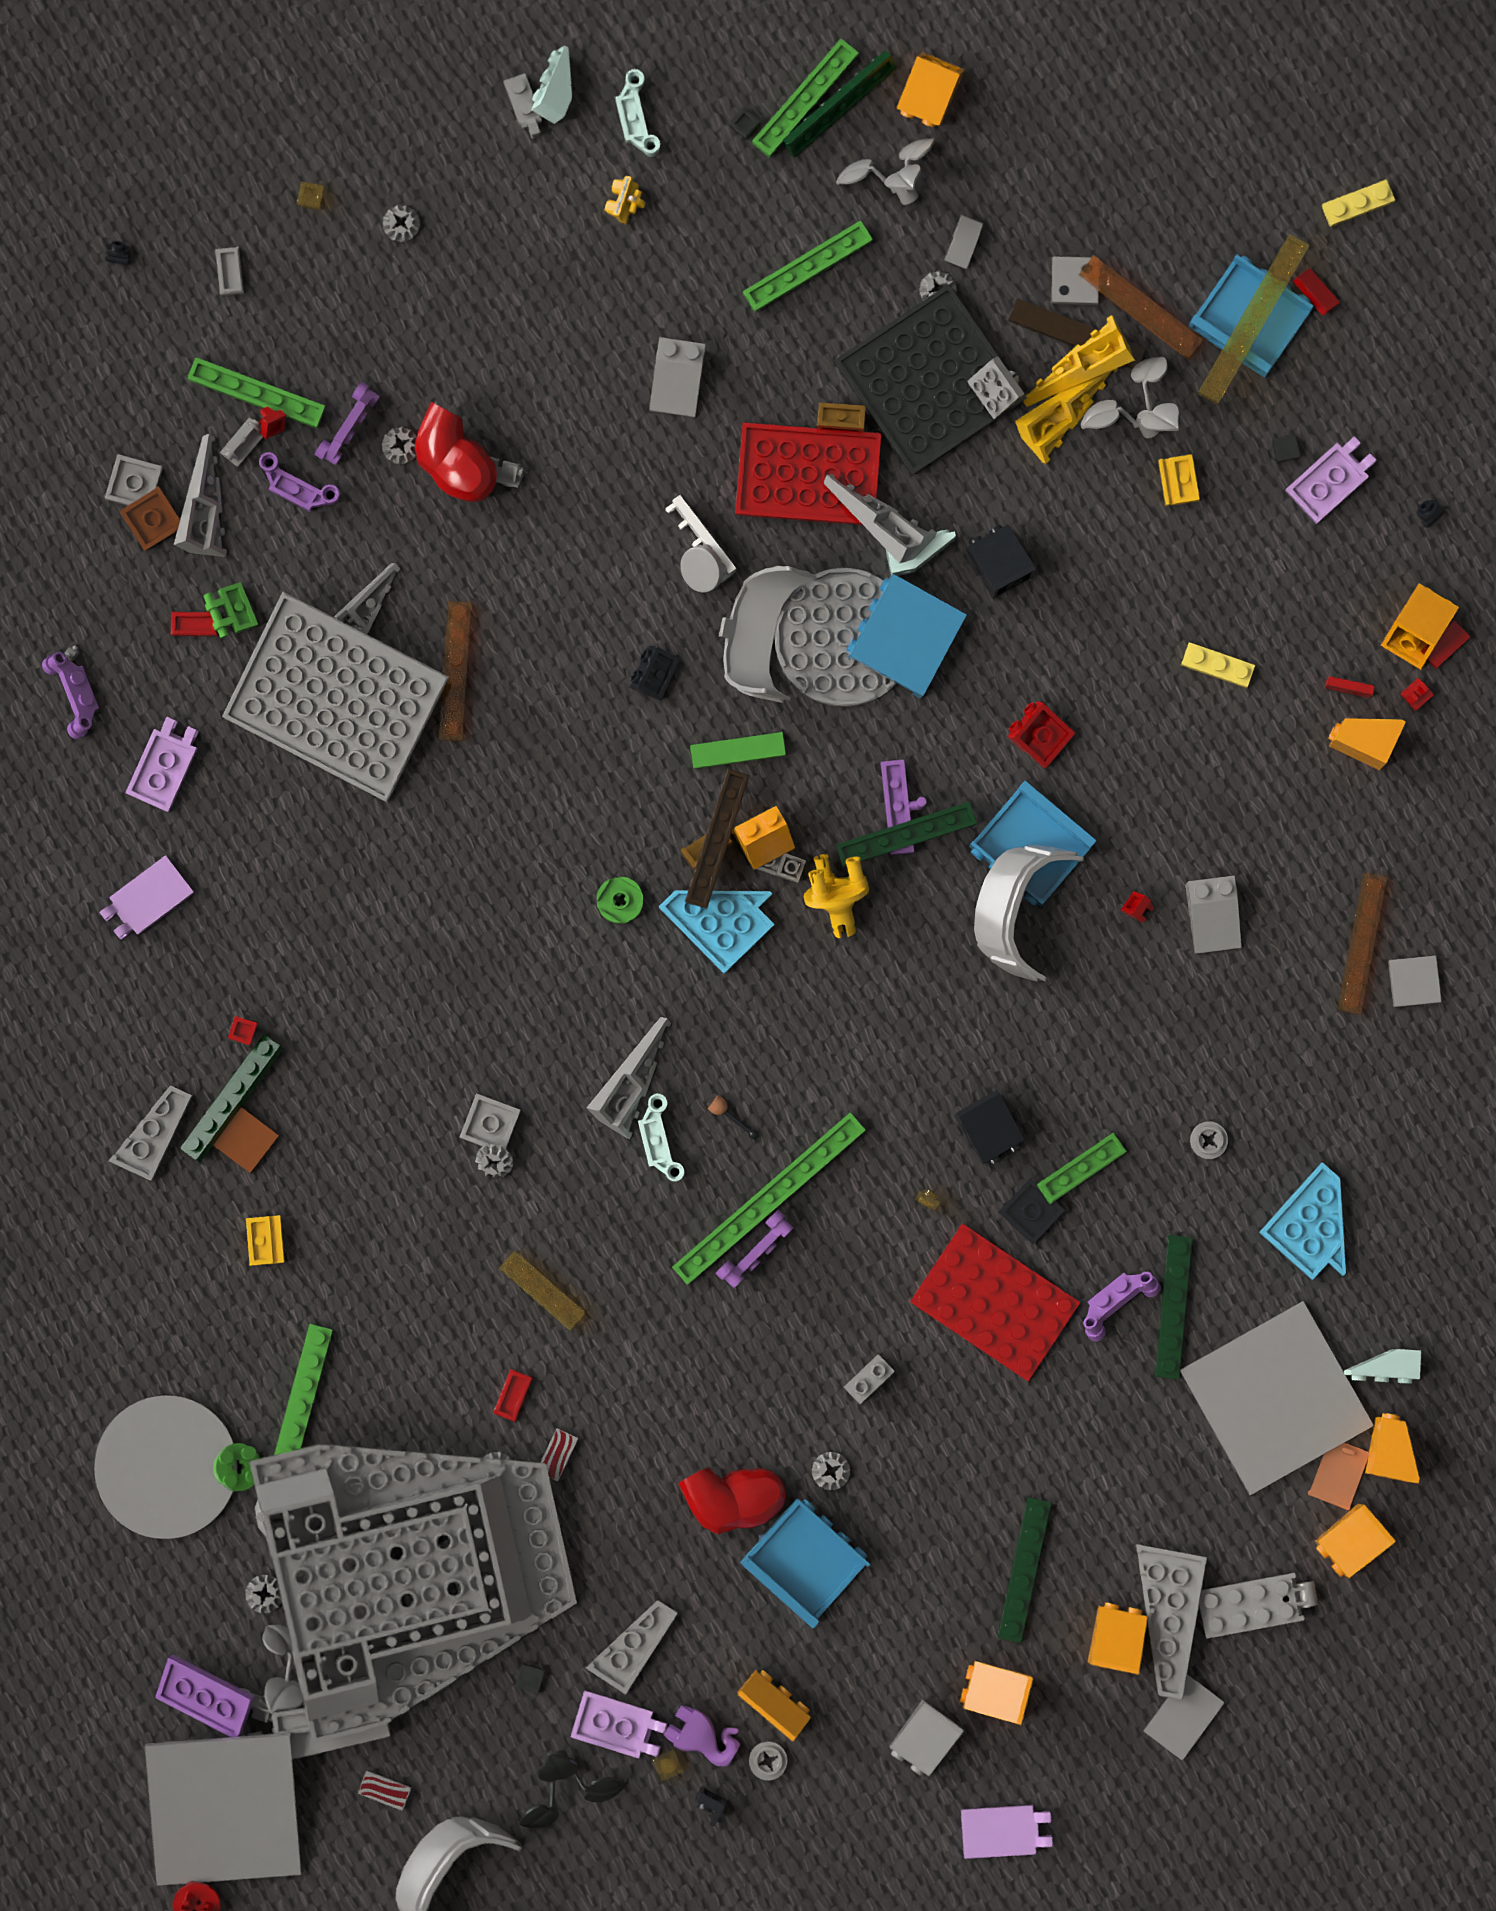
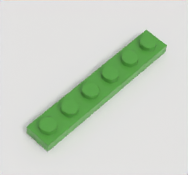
M840 39L753 139L752 144L770 158L784 142L783 139L800 124L858 57L859 53L844 40Z
M860 220L744 290L743 295L756 313L872 243L873 239Z
M196 357L187 377L190 382L257 407L265 408L268 406L274 411L281 409L287 418L318 429L326 409L322 404Z
M309 1324L274 1455L302 1448L333 1333L331 1329Z

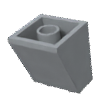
M922 1699L889 1747L893 1750L891 1754L901 1762L904 1759L912 1764L910 1768L917 1774L922 1776L925 1773L929 1776L964 1730Z

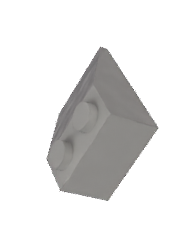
M659 337L649 411L695 418L705 357V344Z
M1235 876L1188 881L1185 887L1195 954L1242 948Z

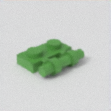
M241 582L219 589V599L215 600L212 592L203 595L206 602L205 608L207 612H210L214 621L212 624L214 630L218 631L221 639L229 636L226 627L232 626L235 634L257 627V620ZM224 607L228 617L223 619L218 608Z

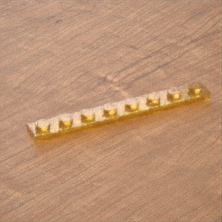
M1289 234L1198 391L1199 395L1217 405L1219 404L1309 248V244Z

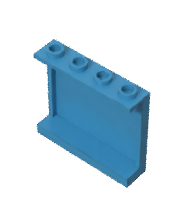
M1236 255L1200 310L1194 315L1188 327L1265 378L1311 312L1313 305L1310 304L1311 301L1306 296L1301 294L1298 296L1292 292L1288 284L1282 281L1279 283L1274 280L1272 274L1267 270H1259L1253 266V262L1249 258Z
M893 574L889 579L885 577L879 588L882 591L879 599L874 598L868 610L871 611L868 619L863 618L857 629L860 631L857 640L853 638L846 649V651L850 652L847 659L850 660L852 658L912 691V695L921 698L954 640L966 614Z
M1024 781L978 837L972 841L969 847L972 849L971 854L980 861L982 859L986 860L990 864L988 868L991 869L994 862L1006 850L1025 847V845L1052 846L1077 852V856L1084 857L1096 840L1028 782ZM1052 861L1034 872L1024 891L1026 894L1024 898L1031 905L1035 906L1038 904L1041 907L1079 861Z
M797 1498L740 1563L811 1628H814L819 1621L817 1619L861 1569L865 1565L868 1567L870 1564L865 1560L868 1555L858 1546L854 1550L848 1545L851 1540L841 1531L836 1534L831 1529L833 1524L825 1516L822 1515L819 1518L813 1513L816 1509L806 1499L801 1502Z

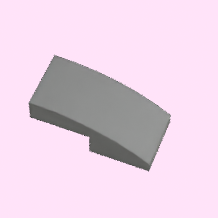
M961 215L945 261L967 269L983 223Z
M785 853L760 866L757 870L798 883L806 860Z

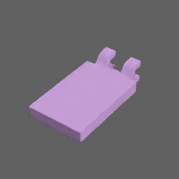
M1355 436L1343 447L1336 443L1285 490L1316 524L1369 477L1365 471L1375 463L1376 459L1371 454L1360 463L1354 458L1351 453L1360 445Z
M166 717L161 731L153 730L126 790L127 794L167 812H170L198 748L193 747L192 744L199 733L198 730L188 726L183 738L173 734L178 722L169 717Z
M165 855L109 898L113 904L101 910L100 914L106 921H109L116 914L121 918L124 924L113 931L122 940L132 931L140 935L192 896L194 892Z
M584 1691L571 1737L636 1758H640L641 1752L657 1757L661 1746L648 1743L652 1730L665 1733L668 1723L652 1719L653 1711Z
M1033 1805L961 1809L964 1859L1036 1854V1847H1053L1051 1835L1038 1836V1823L1051 1822L1050 1811L1033 1812Z

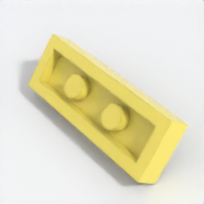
M1386 179L1322 204V208L1330 227L1392 204L1395 202V198Z
M1190 642L1181 666L1245 688L1249 685L1255 667L1253 664Z

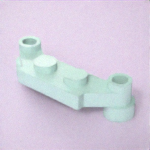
M633 69L626 75V85L621 95L615 97L626 143L631 142L647 156L653 157L660 150V141L656 136L648 135L638 95L644 85V75L640 70ZM634 80H636V81H638L639 83L633 84V83H631V82L634 81ZM654 146L655 148L650 150L647 147Z
M654 1094L649 1098V1107L643 1119L638 1121L649 1167L655 1166L663 1172L670 1181L677 1182L683 1178L684 1168L681 1164L673 1162L671 1159L661 1119V1114L667 1107V1100L662 1094ZM656 1100H660L662 1102V1106L660 1108L654 1107L653 1103ZM674 1168L678 1169L680 1172L679 1175L676 1177H673L670 1174L671 1170Z

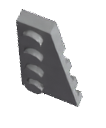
M170 1085L129 1138L124 1141L120 1149L110 1158L109 1162L153 1181L193 1096Z
M657 1600L597 1656L586 1669L626 1694L678 1613Z

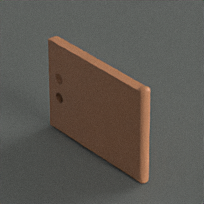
M1342 1443L1324 1453L1308 1495L1350 1510L1353 1497L1368 1460L1369 1452L1347 1443Z

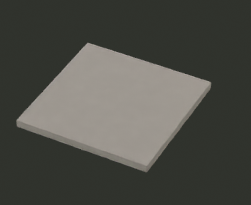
M1304 1301L1180 1370L1249 1495L1374 1426Z
M290 1733L145 1745L157 1886L185 1884L190 1881L211 1882L301 1875Z

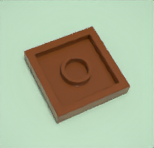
M159 486L119 511L144 551L176 532L180 523L179 517Z
M241 1107L213 1146L249 1173H252L278 1139L279 1135Z

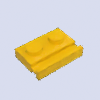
M1192 454L1163 460L1159 459L1165 506L1198 502L1200 499Z
M281 1216L246 1218L250 1266L285 1263Z

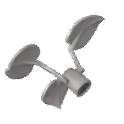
M922 139L905 146L899 153L900 160H905V167L887 178L872 166V160L865 159L856 161L845 168L839 175L836 184L838 186L839 184L855 183L866 177L869 172H874L884 182L885 186L891 189L892 193H897L903 205L910 204L918 198L915 183L921 173V167L919 165H910L911 160H918L931 149L935 139Z
M1164 357L1146 359L1132 369L1131 377L1133 381L1143 382L1147 410L1138 413L1137 420L1132 418L1123 408H1117L1116 401L1104 400L1094 404L1085 413L1081 423L1082 430L1085 428L1100 429L1111 426L1118 420L1119 413H1121L1133 423L1134 428H1140L1145 438H1152L1159 431H1179L1178 407L1173 403H1164L1156 406L1152 411L1147 388L1148 382H1157L1166 374L1168 368L1166 359Z
M268 1625L263 1633V1642L267 1649L278 1655L288 1654L285 1680L280 1677H274L269 1679L265 1686L267 1707L269 1712L273 1713L279 1710H291L299 1707L303 1702V1695L299 1683L289 1681L293 1660V1647L289 1629L282 1625Z

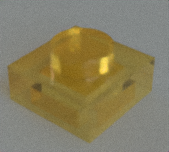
M301 181L297 206L320 210L325 187Z
M926 1189L924 1192L919 1191L914 1199L933 1211L936 1210L940 1203L936 1200L937 1195Z
M674 1749L652 1759L661 1781L684 1772Z

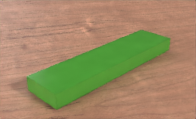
M783 732L690 745L693 769L786 756Z
M1113 1132L1045 1178L1037 1186L1049 1204H1051L1127 1151Z

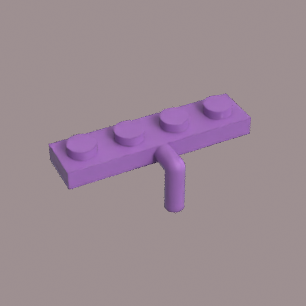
M904 760L881 762L887 827L889 828L911 821L910 811L924 809L926 799L920 797L917 801L908 800ZM914 845L891 852L890 854L914 853Z

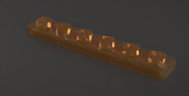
M1093 255L1079 273L1080 277L1185 358L1189 359L1203 341L1197 334Z
M448 601L443 674L449 676V679L442 692L439 740L463 742L471 602Z
M1363 873L1337 1011L1361 1014L1387 877Z

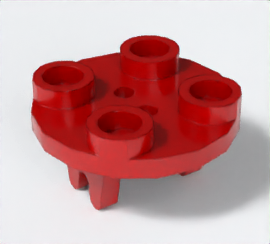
M190 1881L175 1894L172 1904L173 1911H193V1908L196 1911H220V1895L208 1884Z

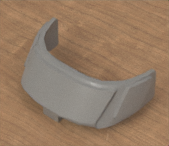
M775 566L756 572L744 581L735 599L730 619L722 618L719 633L720 637L725 638L723 656L724 678L729 684L736 687L738 691L749 696L784 703V700H791V697L782 694L773 685L769 673L772 644L783 604L796 588L815 580L816 575L789 566Z
M1025 845V847L1006 850L994 862L985 877L976 903L974 932L978 942L977 946L991 962L1012 975L1036 982L1038 980L1046 981L1047 977L1038 973L1024 962L1015 945L1014 926L1026 886L1034 872L1052 861H1083L1084 857L1077 856V852L1052 846Z
M452 1817L451 1820L448 1819L441 1822L420 1841L403 1868L396 1888V1901L399 1910L427 1911L432 1895L453 1862L466 1849L483 1843H495L521 1851V1843L501 1827L480 1819Z

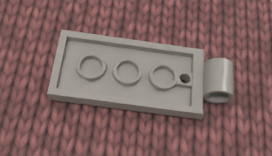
M1289 1573L1201 1590L1199 1605L1206 1639L1303 1621L1304 1615H1302L1301 1608L1319 1605L1314 1581L1296 1584L1295 1573ZM1284 1596H1288L1289 1601L1284 1602L1282 1598Z

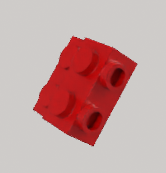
M1036 701L1035 704L1032 702L1026 706L1023 711L1025 716L1020 721L1016 720L1011 724L1008 729L1010 734L1007 737L1023 752L1031 756L1042 768H1047L1075 732L1044 703Z

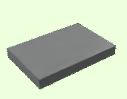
M1187 1675L1183 1700L1168 1697L1143 1731L1183 1760L1225 1702Z

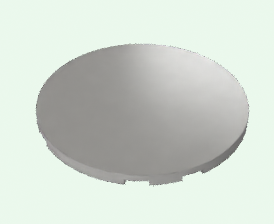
M836 568L814 574L816 575L815 580L796 588L782 606L775 630V649L780 666L790 682L799 691L820 703L837 707H850L874 701L887 693L897 683L852 658L850 660L847 659L850 652L846 651L853 638L857 640L860 631L857 629L863 618L868 619L871 611L868 608L874 598L879 599L882 593L879 588L883 580L869 572L853 568Z
M155 1396L138 1401L124 1409L113 1419L99 1442L94 1469L100 1497L108 1511L117 1521L140 1535L157 1539H171L195 1533L218 1517L233 1494V1491L228 1490V1488L216 1480L213 1472L215 1458L225 1446L234 1444L232 1437L217 1415L194 1400L178 1396ZM236 1460V1465L232 1466V1469L238 1473V1461Z

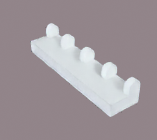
M679 495L672 500L673 503L665 510L670 513L676 509L680 513L684 521L678 527L682 530L689 525L698 537L692 543L694 547L702 543L708 544L717 553L727 569L721 583L736 573V567L683 498Z

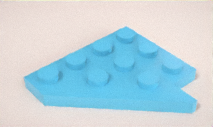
M675 890L659 906V909L723 974L774 926V923L759 909L772 896L770 891H713L708 908L704 909L685 903L687 890Z
M1323 1162L1319 1164L1259 1232L1311 1280L1319 1274L1327 1263L1342 1276L1346 1274L1340 1178Z

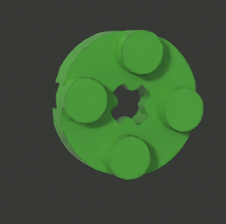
M619 877L609 879L598 890L597 907L606 920L615 924H626L640 914L643 908V894L639 885L630 878ZM623 894L625 895L624 900L626 904H621L618 907L615 905L614 897H620Z
M242 1443L227 1445L214 1460V1476L220 1484L230 1491L247 1490L254 1485L249 1461L260 1459L252 1446ZM236 1460L243 1466L240 1474L232 1469V1466L236 1465Z

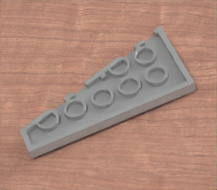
M1136 1544L1158 1695L1183 1700L1207 1557Z

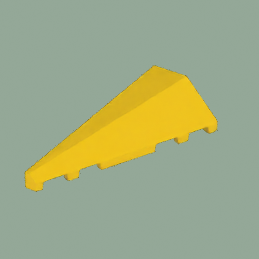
M1112 315L1106 319L1108 323L1099 331L1095 329L1090 333L1092 337L1084 345H1077L1052 368L1053 372L1045 380L1040 378L1036 382L1037 387L1025 395L1027 399L1023 403L1026 407L1135 360L1127 340Z
M1115 368L1111 371L1116 372L1118 368ZM1111 371L1058 393L1015 421L1021 438L1043 463L1047 464L1050 461L1048 455L1054 447L1059 448L1063 442L1060 439L1068 429H1074L1094 401L1091 398L1096 391L1104 389L1106 386L1104 381Z

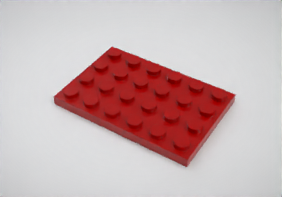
M742 423L735 515L863 525L824 484L827 475L833 474L835 479L847 487L848 484L855 487L854 491L865 497L869 494L876 498L881 433Z
M961 1224L910 1301L917 1308L1026 1381H1029L1080 1304L1079 1301L964 1224Z

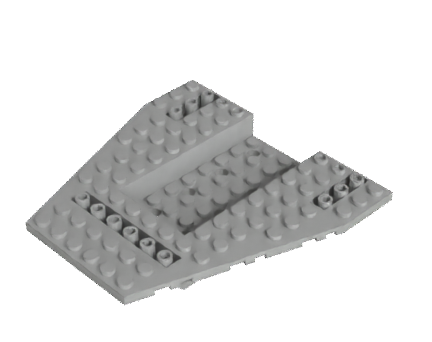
M318 1444L249 1461L267 1543L275 1566L293 1647L292 1654L313 1744L386 1725L398 1715L408 1711L412 1706L422 1700L424 1701L464 1673H468L475 1666L486 1659H490L520 1640L527 1633L534 1631L538 1626L551 1618L553 1619L577 1603L545 1463ZM441 1535H447L450 1539L449 1545L445 1548L437 1546V1539ZM396 1546L401 1547L403 1550V1555L398 1560L390 1557V1550ZM347 1558H353L356 1562V1566L352 1571H345L343 1569V1562ZM299 1570H306L309 1574L308 1580L304 1583H299L295 1579V1575ZM451 1582H458L460 1585V1591L455 1595H451L447 1591V1587ZM406 1593L413 1596V1603L408 1607L402 1606L400 1603L402 1595ZM358 1605L366 1607V1615L363 1618H356L353 1615V1610ZM310 1617L319 1619V1626L315 1630L306 1628V1621Z

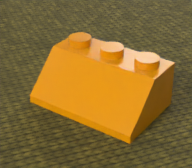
M755 1670L739 1689L738 1695L789 1739L794 1741L810 1720L811 1716L807 1714L810 1709L800 1701L797 1704L789 1698L792 1694L783 1686L779 1688L771 1683L773 1678L764 1670L760 1673Z

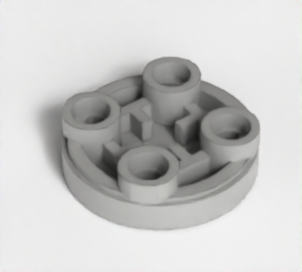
M708 544L695 546L687 550L681 559V573L685 582L698 592H709L717 588L727 571L725 564L721 562L717 553Z

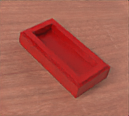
M1311 268L1293 280L1322 316L1340 303Z
M171 612V636H218V631L214 630L212 625L214 621L210 612Z
M1455 620L1445 629L1427 658L1428 662L1435 669L1470 638ZM1428 644L1421 652L1425 654L1430 645Z
M1332 676L1327 678L1324 687L1325 689L1370 698L1374 692L1373 685Z
M510 1369L493 1413L516 1422L533 1378Z

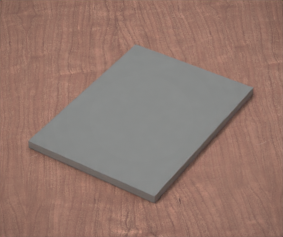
M282 592L222 717L388 802L447 684L449 676L286 592Z

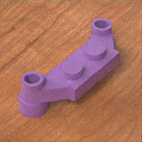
M361 381L352 395V398L357 400L354 408L337 432L332 443L324 439L315 452V456L322 460L326 459L336 466L343 453L339 452L344 443H350L355 435V432L352 430L357 423L362 424L368 414L365 410L368 406L374 407L380 395L370 390V386Z
M266 452L261 455L259 464L266 472L271 484L269 491L311 512L312 508L335 505L338 502L340 493L336 486L326 485L322 490H319L281 470L275 454ZM268 462H274L271 467L266 466ZM329 494L335 495L333 499H328L327 497Z
M56 652L43 660L42 668L49 675L59 674L75 714V719L67 727L68 734L74 739H81L91 727L93 714L99 707L83 666L78 667L68 660L64 653Z
M778 1209L766 1221V1224L772 1230L736 1267L728 1260L715 1274L721 1280L725 1279L735 1288L744 1279L741 1275L747 1269L751 1272L760 1263L758 1258L764 1252L768 1255L777 1246L774 1241L780 1235L784 1238L794 1227L784 1219L785 1215Z
M1143 1272L1139 1275H1126L1123 1273L1088 1301L1090 1306L1088 1314L1083 1322L1088 1338L1091 1341L1102 1340L1106 1334L1103 1321L1139 1292H1143L1147 1297L1158 1295L1161 1285L1157 1278L1153 1277L1150 1272Z

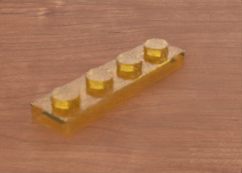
M515 1250L499 1267L500 1270L567 1329L571 1330L584 1316L585 1312Z

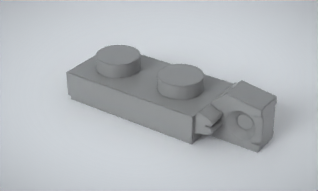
M524 73L505 80L504 85L519 125H521L522 129L528 127L532 139L541 136L537 124L541 123L542 120L539 114L531 110L534 101H532L533 93L526 74Z

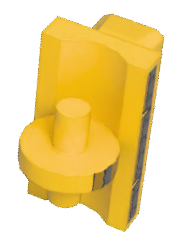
M625 176L624 180H614L612 192L619 195L617 201L608 200L605 211L609 215L616 217L619 222L627 224L630 213L635 214L637 207L644 208L645 201L640 199L642 192L638 190L639 184L635 183L633 178Z

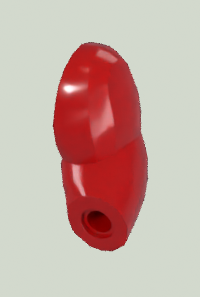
M431 402L420 425L415 442L417 464L429 473L437 486L448 495L465 502L476 503L484 500L491 494L496 485L497 469L495 463L481 445L464 436L463 420L461 417Z
M707 1467L678 1483L691 1512L700 1525L716 1534H722L734 1529L755 1528L765 1524L784 1507L787 1497L786 1487L782 1479L773 1471L765 1468L734 1470L722 1478L710 1467Z

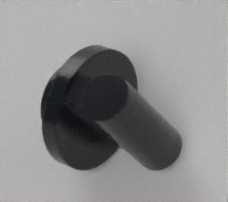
M113 241L112 244L107 245L106 262L129 265L130 248L124 242Z
M1435 500L1422 502L1417 510V515L1426 528L1444 513V510Z

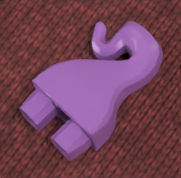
M681 1705L675 1716L686 1722L684 1727L680 1730L670 1724L664 1736L673 1742V1746L682 1751H699L711 1763L727 1767L740 1746V1743L731 1737V1734H737L739 1729L725 1728L721 1732L720 1739L726 1746V1749L721 1752L718 1750L715 1731L707 1715L696 1708L692 1709Z

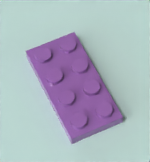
M171 1655L167 1660L155 1698L230 1737H241L255 1696L175 1655Z

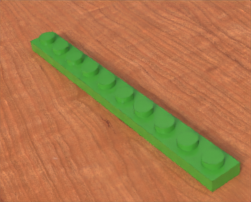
M849 1113L672 1268L687 1285L691 1283L865 1131L863 1126Z

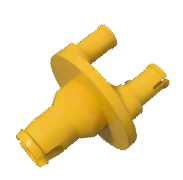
M821 854L819 855L820 859L818 856H815L816 870L808 873L812 887L804 893L805 904L812 908L824 909L829 913L835 937H842V924L845 925L847 936L850 937L856 933L852 912L854 902L863 898L869 892L866 876H863L860 857L846 859L849 877L837 878L831 872L829 856Z

